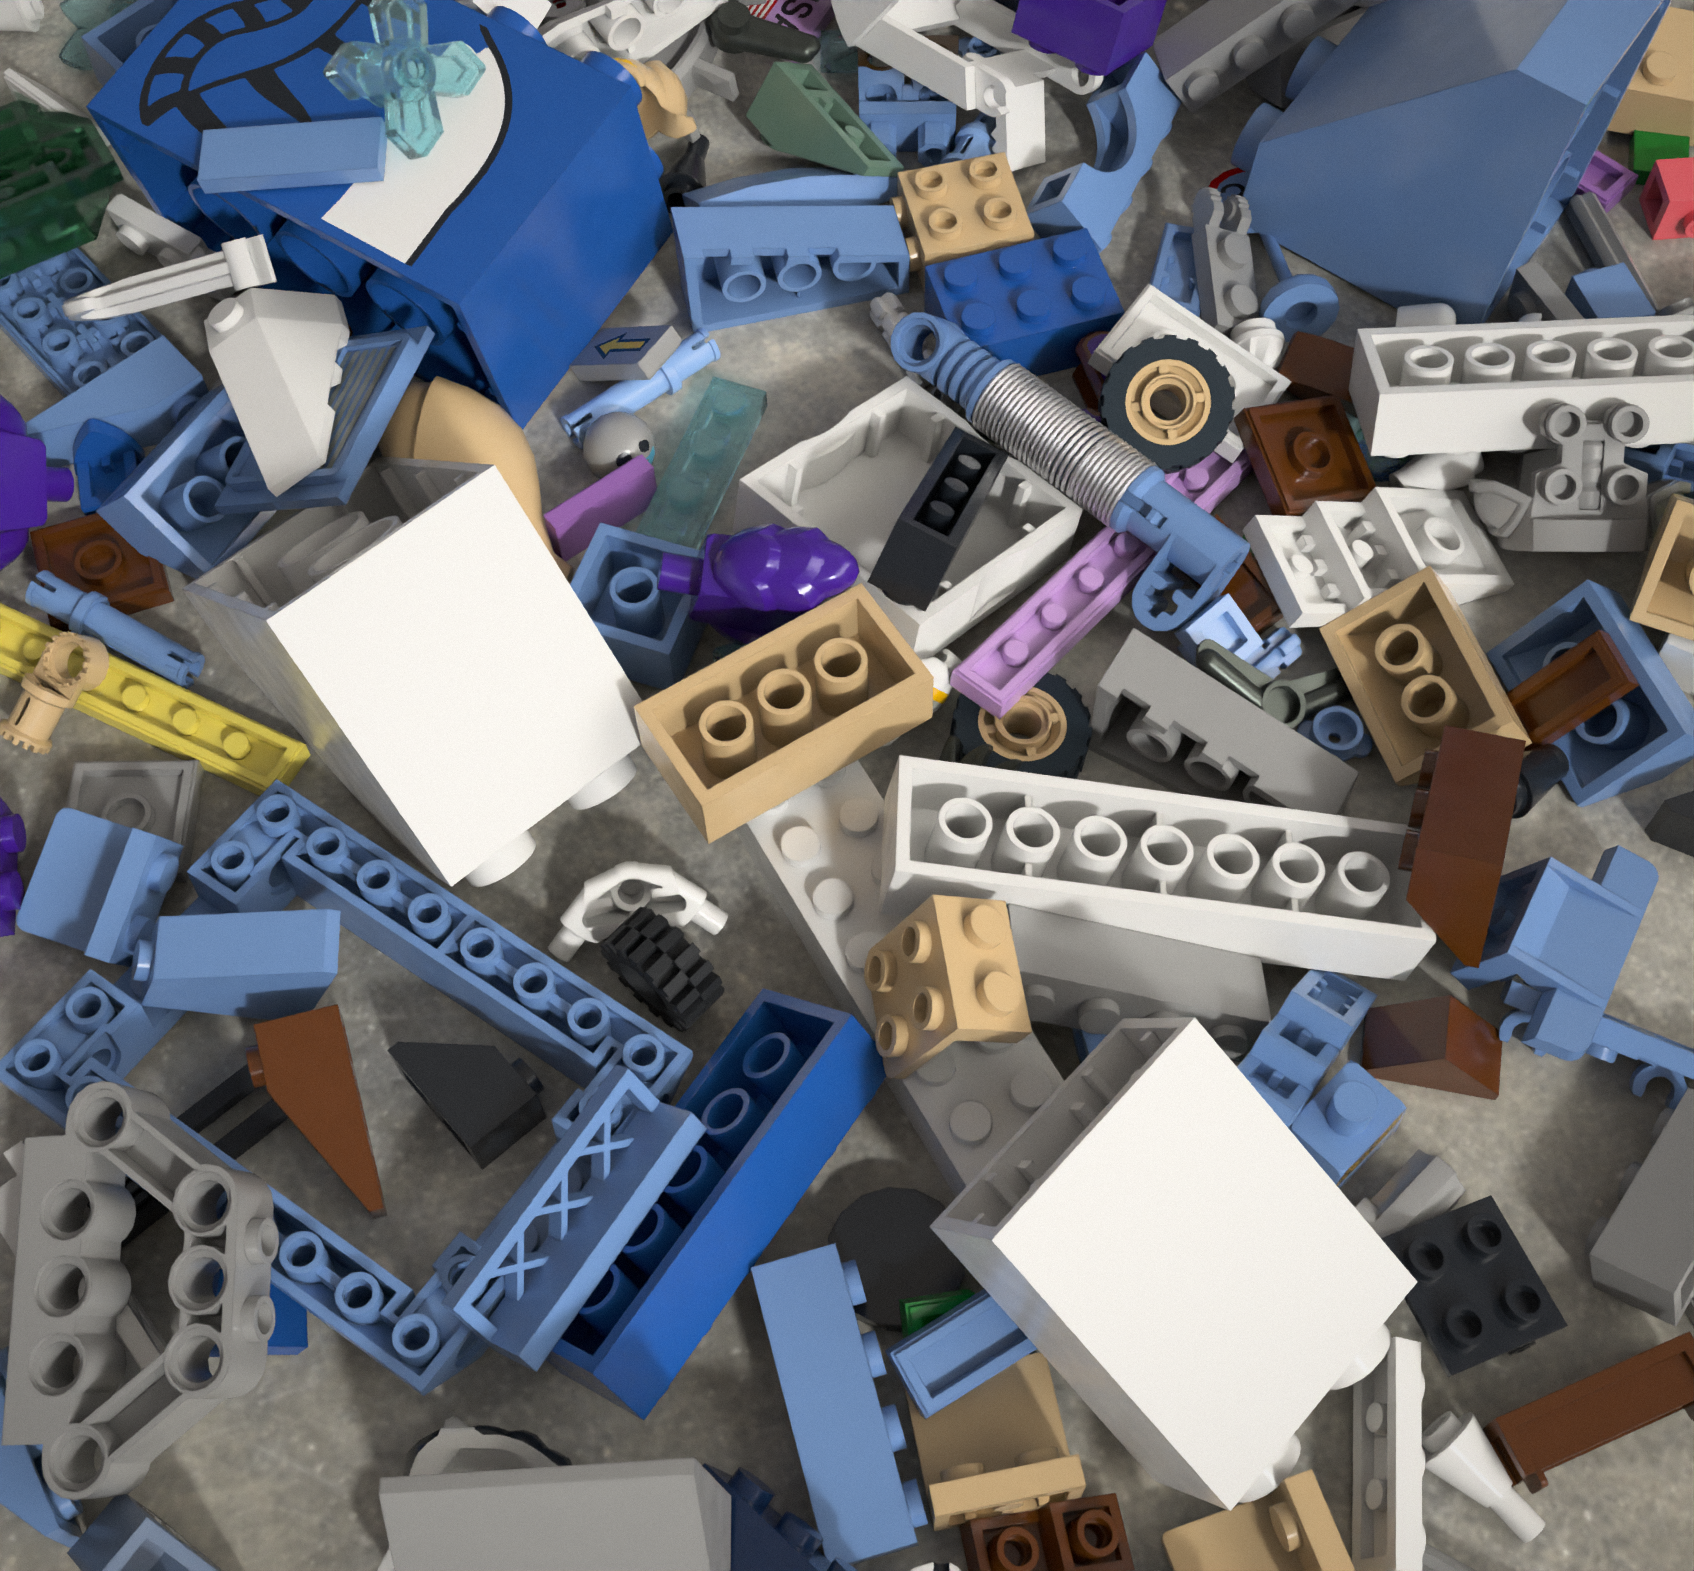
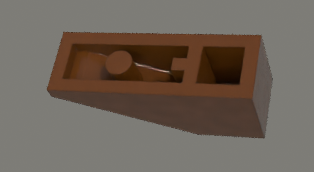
M338 1004L253 1024L257 1045L246 1047L245 1050L254 1088L267 1086V1091L276 1105L373 1219L387 1216L344 1020Z

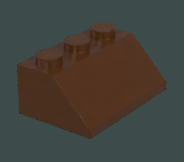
M1445 725L1439 751L1425 749L1418 781V787L1420 788H1416L1408 824L1409 828L1419 829L1420 832L1406 829L1398 870L1411 872L1406 901L1465 966L1479 968L1503 869L1526 741Z

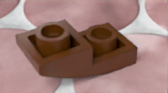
M1297 331L1292 335L1277 368L1278 373L1291 381L1286 390L1302 400L1338 394L1344 410L1358 418L1349 392L1354 348L1324 337Z
M1116 1493L1050 1502L1038 1510L972 1519L959 1526L968 1571L1135 1570Z

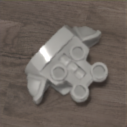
M1557 403L1550 405L1542 413L1539 428L1541 435L1547 441L1558 444V448L1538 449L1521 453L1516 489L1493 480L1471 479L1469 480V491L1474 493V507L1478 518L1487 525L1488 532L1497 537V544L1502 549L1532 552L1648 551L1649 539L1655 537L1671 494L1675 493L1684 496V493H1690L1691 483L1674 479H1661L1647 484L1648 473L1624 463L1625 445L1641 440L1649 429L1650 421L1648 414L1641 407L1630 403H1619L1612 405L1604 413L1602 420H1586L1582 410L1575 405Z

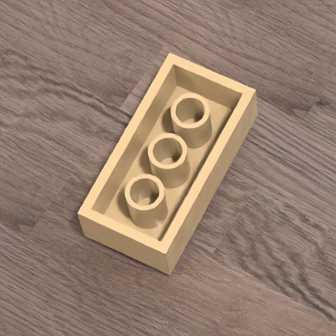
M860 583L633 707L643 749L707 843L710 844L931 719L933 716L934 677L866 588Z

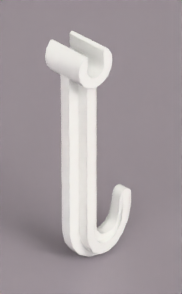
M261 234L247 239L244 237L222 243L223 251L128 277L84 292L64 301L62 309L65 317L72 321L110 319L233 286L235 291L270 284L277 280L264 236Z

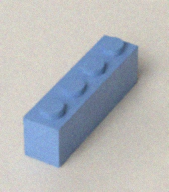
M836 1243L751 1267L817 1528L823 1538L822 1547L825 1557L831 1563L837 1557L850 1565H855L919 1546L914 1528L927 1525L928 1520L916 1478L901 1482L893 1452L906 1449L907 1445L895 1403L881 1407L873 1380L875 1377L886 1375L887 1372L875 1330L861 1334L853 1307L867 1302L856 1260L853 1259L841 1263Z

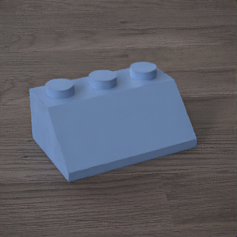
M222 384L202 396L101 504L96 512L140 554L146 557L150 556L158 560L159 563L197 579L247 546L277 510L221 514L214 508L227 484L225 482L226 475L247 439Z
M1588 579L1486 653L1506 688L1510 691L1598 629L1609 633L1639 686L1552 743L1558 746L1567 756L1569 771L1561 780L1579 807H1585L1659 781L1694 759V708L1640 624L1628 619L1631 610L1620 593Z

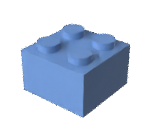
M600 522L570 586L628 679L665 690L683 679L707 623L694 621L689 618L691 595L657 590L660 559L662 552L697 557L700 550Z

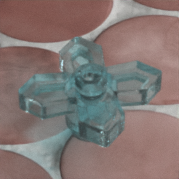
M373 0L368 6L376 44L351 41L340 45L325 66L323 74L348 100L365 98L375 106L384 108L386 137L408 159L423 158L428 156L444 132L436 96L459 98L469 95L485 73L486 66L463 41L434 45L428 44L427 3L424 0Z

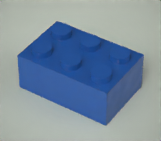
M1087 228L925 266L924 312L957 324L970 341L977 343L993 357L1000 361L1012 359L1036 377L1077 367L1080 361L1075 353V348L1079 341L1092 331H1111L1125 313Z

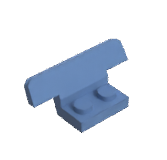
M1617 845L1604 850L1591 880L1553 857H1548L1502 875L1479 968L1465 966L1457 957L1450 973L1467 990L1497 980L1504 982L1518 974L1530 987L1542 992L1521 1043L1566 1061L1578 1060L1591 1045L1658 882V872L1649 861Z

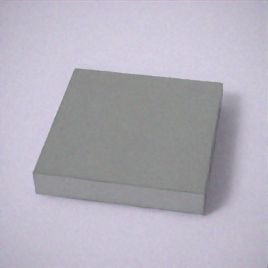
M199 760L74 761L65 808L82 811L184 845L174 882H187L188 874L186 871L190 868L205 770Z

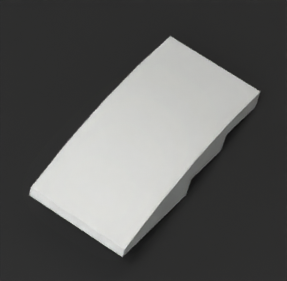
M1375 487L1362 502L1315 501L1303 516L1255 515L1242 530L1289 628L1324 626L1428 566L1433 568L1449 588L1458 605L1507 592L1514 585L1463 490Z

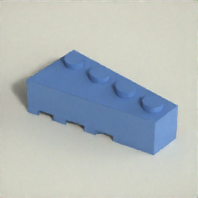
M894 205L671 207L680 284L693 333L700 327L709 332L869 301L875 297H881L887 292L895 295L909 293L910 255Z

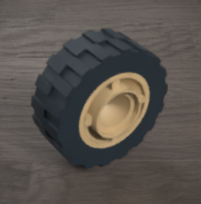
M1165 335L1161 339L1150 337L1142 340L1138 346L1134 348L1131 346L1123 352L1109 370L1098 400L1100 423L1106 426L1108 431L1111 430L1114 435L1117 434L1124 442L1126 441L1133 448H1136L1138 452H1141L1148 459H1151L1152 462H1155L1167 474L1178 473L1185 468L1190 469L1209 456L1227 435V429L1233 421L1235 410H1232L1235 390L1234 387L1230 386L1228 379L1230 374L1226 366L1222 367L1216 359L1218 355L1210 348L1206 350L1199 346V341L1187 338V340L1176 338L1177 335ZM1163 390L1174 393L1181 402L1180 416L1169 421L1156 417L1150 407V397L1152 394Z
M1047 672L1025 695L1020 697V700L1000 720L960 693L957 698L956 709L953 711L950 736H956L960 739L959 761L978 746L991 744L993 751L985 767L994 768L1005 761L1019 759L1022 761V765L1017 771L1077 779L1079 772H1082L1092 736V727H1089L1091 715L1088 706L1084 707L1081 701L1082 695L1076 688L1072 689L1067 685L1066 679L1058 674L1054 676ZM1010 733H1021L1030 739H1018L1011 736Z

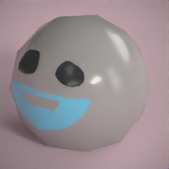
M611 412L601 415L587 428L583 442V458L592 474L599 479L641 454L651 465L653 464L656 454V439L647 423L636 415L627 412Z

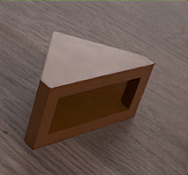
M1446 995L1369 1008L1364 1017L1360 1066L1374 1078L1496 1100L1499 1096L1502 1041L1499 1039V1030L1453 996Z

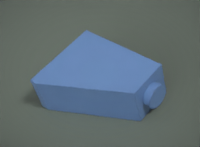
M310 909L159 916L149 939H138L134 950L131 978L132 980L143 981L140 1004L141 1006L266 1020H274L311 1011L315 1008L338 972L341 911Z

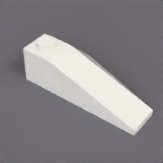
M249 288L236 298L230 297L219 302L211 310L208 318L204 320L210 355L268 490L278 497L326 463L335 411L328 405L330 388L341 383L343 369L335 361L337 350L347 346L350 331L342 302L335 295Z

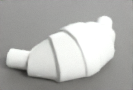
M625 861L584 881V888L560 917L563 927L549 944L548 949L558 959L569 962L585 940L598 943L603 939H607L639 907L652 909L656 916L658 914L662 915L668 920L670 927L682 928L691 920L712 935L718 934L728 919V913L705 899L707 892L674 872L670 865Z

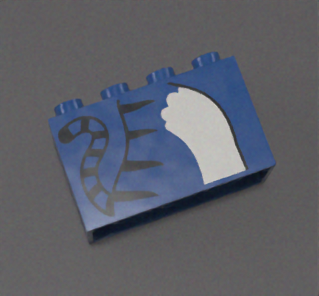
M178 0L86 106L157 214L201 237L206 246L214 252L223 251L222 243L263 234L277 281L254 288L335 295L342 302L347 322L354 336L429 326L435 335L414 376L425 382H432L436 376L474 389L500 405L522 430L569 370V365L588 345L674 232L659 183V178L662 176L664 168L660 158L648 145L637 108L642 101V91L634 77L619 62L601 52L589 51L578 61L547 46L542 35L526 18L504 6H495L485 16L455 0ZM382 117L388 129L384 181L205 194L197 181L203 130Z

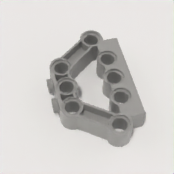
M106 1081L89 1084L77 1093L69 1106L65 1135L25 1137L1 1446L43 1444V1477L54 1493L61 1498L70 1500L117 1497L129 1494L137 1488L149 1472L150 1463L223 1400L244 1396L256 1387L264 1374L268 1340L272 1336L275 1327L276 1315L273 1301L270 1298L271 1263L278 1251L279 1234L277 1226L273 1221L274 1205L271 1190L265 1180L255 1173L232 1169L170 1119V1111L164 1100L152 1092ZM123 1111L122 1126L116 1134V1121ZM127 1174L172 1211L177 1224L184 1230L183 1253L173 1263L168 1278L169 1295L175 1306L180 1309L179 1331L173 1335L166 1346V1350L112 1396V1392L118 1388L123 1380L127 1367L126 1351L120 1340L115 1337L117 1316L122 1313L129 1302L132 1289L130 1274L125 1265L120 1262L121 1242L132 1230L136 1217L135 1201L130 1192L125 1189V1177ZM226 1191L228 1199L227 1208L221 1219L218 1220L216 1213L217 1202L222 1193ZM90 1201L91 1210L89 1218L84 1224V1210ZM221 1267L224 1281L222 1289L215 1297L212 1283L215 1273ZM84 1276L85 1290L83 1296L79 1300L78 1288L80 1281ZM216 1344L219 1348L220 1361L217 1370L212 1376L209 1370L208 1359L210 1351ZM79 1353L80 1367L78 1374L74 1377L73 1363L75 1356ZM99 1445L102 1460L99 1470L96 1471L93 1458L95 1450Z

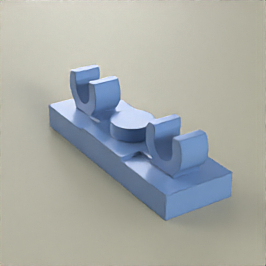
M1516 977L1505 981L1500 993L1503 1003L1516 1008L1507 1012L1498 1025L1499 1039L1506 1043L1510 1040L1515 1026L1523 1022H1530L1542 992L1530 987L1524 980ZM1603 1013L1591 1045L1585 1053L1610 1063L1615 1062L1618 1053L1646 1062L1638 1066L1632 1073L1629 1082L1630 1091L1634 1095L1642 1097L1647 1083L1652 1078L1665 1077L1671 1083V1090L1666 1097L1665 1105L1675 1110L1688 1089L1684 1076L1694 1080V1049ZM1532 1048L1533 1053L1542 1057L1546 1054L1541 1050Z

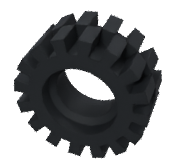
M639 907L601 943V954L608 960L607 965L610 969L619 974V981L634 992L633 996L640 1003L644 1002L652 1014L657 1018L661 1016L664 1023L671 1028L674 1026L678 1031L686 1032L723 995L724 987L721 986L723 982L720 976L712 972L714 967L709 960L699 955L701 952L694 943L689 944L683 938L684 933L676 926L674 928L670 927L668 920L660 914L656 916L652 909Z

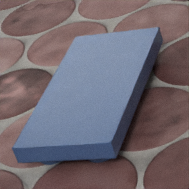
M59 229L50 236L37 240L30 248L0 266V329L65 398L156 340L162 334L140 312L93 321H72L65 317L62 309L64 301L111 282Z

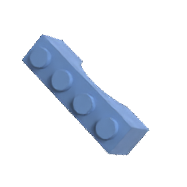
M1147 52L1137 55L1113 72L1103 76L1100 88L1092 93L1086 104L1093 120L1097 139V154L1094 167L1092 168L1083 162L1045 177L1028 205L1026 212L1031 226L1041 239L1087 228L1098 253L1103 251L1112 239L1111 232L1116 222L1132 203L1133 197L1131 195L1140 178L1151 168L1153 164L1151 158L1161 140L1171 131L1173 126L1171 121L1182 103L1167 84L1163 73Z

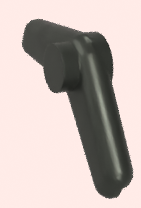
M728 0L729 2L724 3L718 10L707 17L714 44L726 53L738 54L749 52L799 63H808L820 51L821 44L816 36L755 17L750 14L748 7L738 0Z
M1211 639L1201 641L1196 649V666L1198 669L1290 728H1294L1299 723L1315 717L1325 708L1339 706L1353 699L1338 668L1290 681L1284 679L1275 680Z

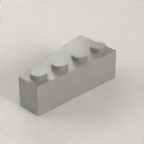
M1134 627L1097 686L1091 723L1092 736L1088 749L1176 793L1341 815L1359 775V771L1343 762L1337 756L1324 750Z

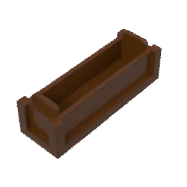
M1690 1331L1492 1420L1482 1430L1513 1482L1512 1487L1524 1482L1530 1493L1535 1494L1548 1486V1480L1544 1472L1680 1410L1685 1409L1690 1419L1694 1421V1338Z

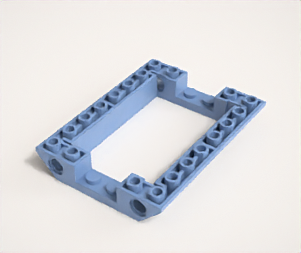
M276 779L186 871L198 894V898L181 915L282 911L296 896L316 909L340 910V925L585 1089L582 1091L577 1088L552 1118L556 1143L483 1233L474 1241L460 1231L432 1265L435 1272L434 1275L416 1296L412 1288L268 1185L272 1192L274 1205L273 1221L277 1226L279 1234L277 1255L271 1263L270 1283L411 1388L425 1396L481 1358L489 1348L483 1340L440 1303L614 1066L620 1065L629 1068L660 1102L670 1105L693 1058V1051ZM132 966L114 984H111L90 969L0 1060V1082L64 1130L69 1106L77 1093L89 1084L100 1081L133 1087L123 1079L187 1012L184 1010L141 1006L143 981L132 980ZM625 1094L611 1112L610 1136L622 1134L640 1110ZM123 1111L116 1121V1134L122 1126ZM170 1114V1119L232 1169L250 1172ZM591 1154L579 1156L569 1169L568 1194L580 1192L591 1178ZM226 1191L222 1193L217 1202L216 1213L218 1220L221 1219L227 1208L228 1199ZM549 1214L535 1216L524 1231V1254L538 1251L549 1236ZM505 1275L490 1278L471 1304L486 1319L490 1318L505 1297Z

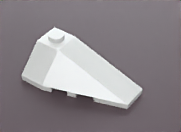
M604 0L551 20L537 30L544 38L547 46L578 61L587 52L597 51L611 58H630L643 64L729 1Z

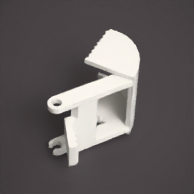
M831 0L835 18L848 47H859L966 111L978 109L990 117H996V128L991 133L996 143L991 149L995 154L1005 152L1011 171L1046 162L1044 80L1041 78L1047 77L1078 95L1096 91L1103 82V75H1089L1087 84L1084 83L1080 70L1075 66V62L1056 53L1047 54L1039 52L1029 45L1028 40L1011 33L1016 12L994 0ZM955 25L1005 54L984 58L979 54L969 52L961 58L917 32Z

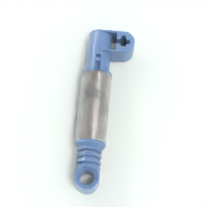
M913 312L903 317L897 323L891 335V351L894 360L902 368L917 373L934 387H937L942 393L948 395L953 401L960 403L965 409L966 419L976 429L993 442H996L1052 486L1061 490L1063 494H1066L1068 498L1080 507H1083L1095 518L1097 517L1108 528H1112L1117 533L1129 531L1157 552V555L1140 577L1132 592L1131 606L1135 617L1143 626L1153 631H1177L1216 597L1220 596L1245 560L1250 544L1169 485L1165 480L1164 471L1155 462H1152L1151 459L1138 452L1136 448H1133L1126 441L1124 442L1117 434L1114 435L1111 430L1108 431L1106 426L1097 422L1095 418L1086 414L1085 411H1082L1080 407H1077L1070 400L1068 401L1066 397H1063L1062 394H1059L1048 384H1045L1043 380H1040L1029 370H1026L1025 367L1017 364L1012 359L1000 361L988 351L982 349L977 343L970 341L957 324L925 312ZM934 332L936 347L929 358L925 359L922 353L925 338ZM1175 566L1202 586L1198 591L1180 589L1185 582L1172 574V569ZM1165 590H1176L1172 596V600L1178 605L1176 612L1165 611L1168 607V601L1163 597Z

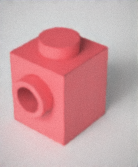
M1694 157L1655 161L1639 198L1652 240L1694 238Z

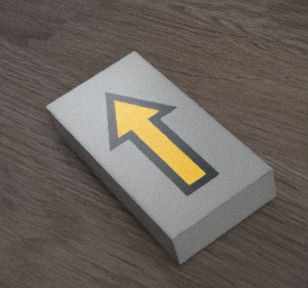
M672 325L602 328L569 367L580 381L650 380L680 346L682 339Z

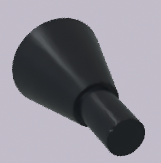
M702 134L694 143L688 141L684 154L659 178L666 207L670 214L671 207H686L682 194L706 187L704 160L710 143L707 137Z

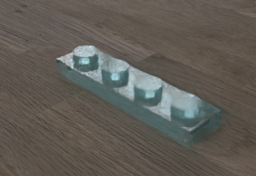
M713 376L636 533L699 549L768 406L766 391Z

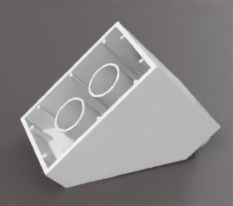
M380 456L366 466L346 505L300 509L182 588L226 652L409 859L451 887L464 877L473 887L486 886L506 877L519 868L535 850L536 841L528 831L530 827L566 800L576 810L596 806L621 791L636 774L637 767L629 753L641 745L633 706L641 703L642 699L495 465Z

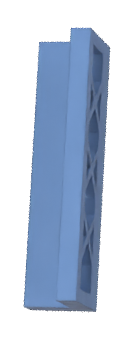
M615 1065L440 1304L494 1351L537 1372L707 1128L692 1112L660 1102L629 1068ZM625 1094L640 1110L622 1134L610 1136L611 1112ZM591 1154V1178L580 1192L568 1194L569 1169L579 1156ZM549 1214V1236L538 1251L524 1254V1231L535 1216ZM505 1275V1297L490 1318L486 1319L471 1304L490 1278Z

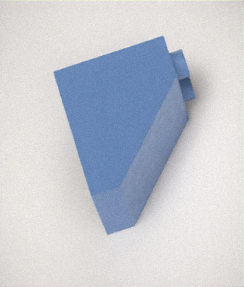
M1388 0L1370 6L1339 45L1321 36L1314 38L1308 45L1288 82L1285 96L1293 102L1285 112L1264 102L1254 111L1235 144L1231 156V164L1250 174L1243 197H1246L1245 199L1248 200L1249 210H1251L1252 221L1249 227L1262 235L1268 234L1273 236L1280 245L1397 309L1401 306L1445 303L1455 311L1456 325L1486 323L1510 289L1516 268L1530 261L1568 207L1570 199L1576 192L1672 0Z

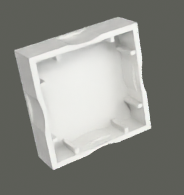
M906 376L849 411L847 416L830 430L799 442L741 478L739 481L733 532L738 533L743 529L774 523L784 528L798 526L819 528L828 539L843 546L856 558L860 571L854 584L841 593L824 599L821 604L862 583L921 660L931 658L1065 561L1068 557L1083 509L1019 460L1008 456L978 517L926 612L913 605L905 606L898 604L886 597L882 589L867 581L898 517L952 431L957 427L988 443L966 420Z

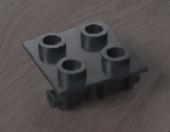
M1491 1195L1381 1238L1417 1281L1404 1299L1448 1378L1507 1352L1509 1356L1521 1353L1535 1345V1340L1568 1326Z

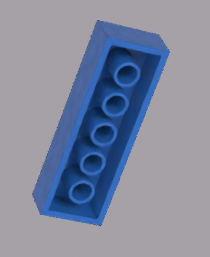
M762 988L675 1105V1107L692 1112L707 1129L545 1359L561 1374L638 1418L646 1419L658 1400L666 1393L670 1383L701 1339L711 1329L713 1322L739 1285L751 1272V1267H754L758 1258L787 1217L794 1211L803 1194L827 1160L834 1154L839 1143L887 1077L883 1059L877 1051L875 1041L852 1014Z

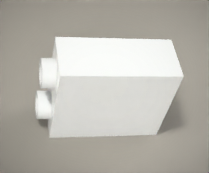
M1195 1017L1123 1018L929 1226L1154 1481L1229 1511L1233 1509L1237 1502H1252L1264 1497L1277 1488L1283 1479L1288 1477L1298 1461L1301 1450L1300 1441L1294 1434L1295 1431L1329 1390L1342 1389L1360 1381L1381 1362L1391 1342L1390 1330L1384 1322L1417 1283L1410 1272Z

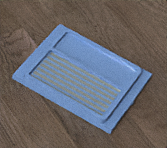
M429 326L350 336L347 346L337 350L335 362L343 369L341 383L330 388L328 405L335 411L326 463L276 497L268 490L246 439L226 475L225 482L227 484L214 508L221 514L346 505L435 333Z

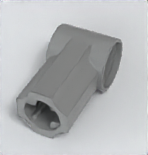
M1418 1149L1371 1200L1365 1197L1355 1208L1378 1236L1383 1238L1451 1211L1466 1189L1458 1180L1456 1171L1437 1155L1432 1156Z

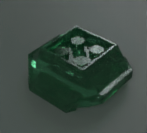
M16 100L0 107V279L97 239L113 184L124 180L113 155L90 118L63 111L42 112L39 105L22 100Z

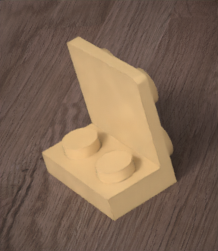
M1041 1352L1026 1355L927 1419L920 1416L904 1387L934 1532L959 1527L972 1519L1038 1510L1050 1502L1081 1498L1086 1482L1079 1454L1070 1456L1048 1361Z
M1312 1469L1283 1479L1272 1493L1260 1499L1234 1506L1231 1511L1223 1510L1166 1531L1161 1537V1543L1172 1571H1355Z

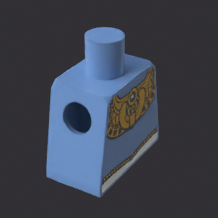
M1350 1060L1300 1111L1288 1129L1341 1190L1396 1132L1407 1108L1400 1099L1364 1068Z

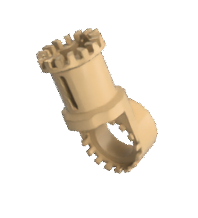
M69 631L68 633L59 632L60 636L54 635L51 637L53 642L45 644L46 648L42 652L33 673H25L21 681V686L24 690L9 718L1 719L0 735L4 739L13 740L12 744L18 745L20 741H23L22 748L27 750L29 745H31L29 749L33 753H49L53 746V741L50 737L65 709H72L82 691H90L96 688L106 677L109 668V655L106 646L99 639ZM80 646L83 649L85 662L82 664L83 669L73 678L68 671V659L71 652Z

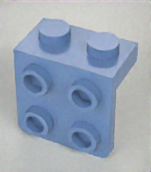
M63 808L54 818L22 901L21 909L17 914V925L25 932L84 951L86 956L111 964L131 967L137 940L149 939L165 895L175 881L179 868V858L184 845L82 811Z

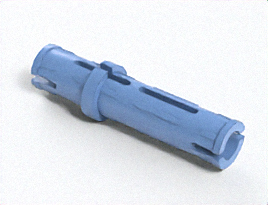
M42 570L36 575L37 580L45 584L44 587L34 581L30 582L25 594L26 603L68 624L71 632L99 639L104 645L185 689L194 684L193 679L186 676L188 672L197 678L201 674L205 663V657L201 653L186 648L111 607L106 596L96 591H91L87 594L56 577L48 570Z

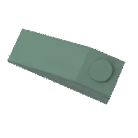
M774 61L746 114V117L760 131V137L767 146L779 152L788 153L861 176L897 177V172L904 170V166L812 64Z

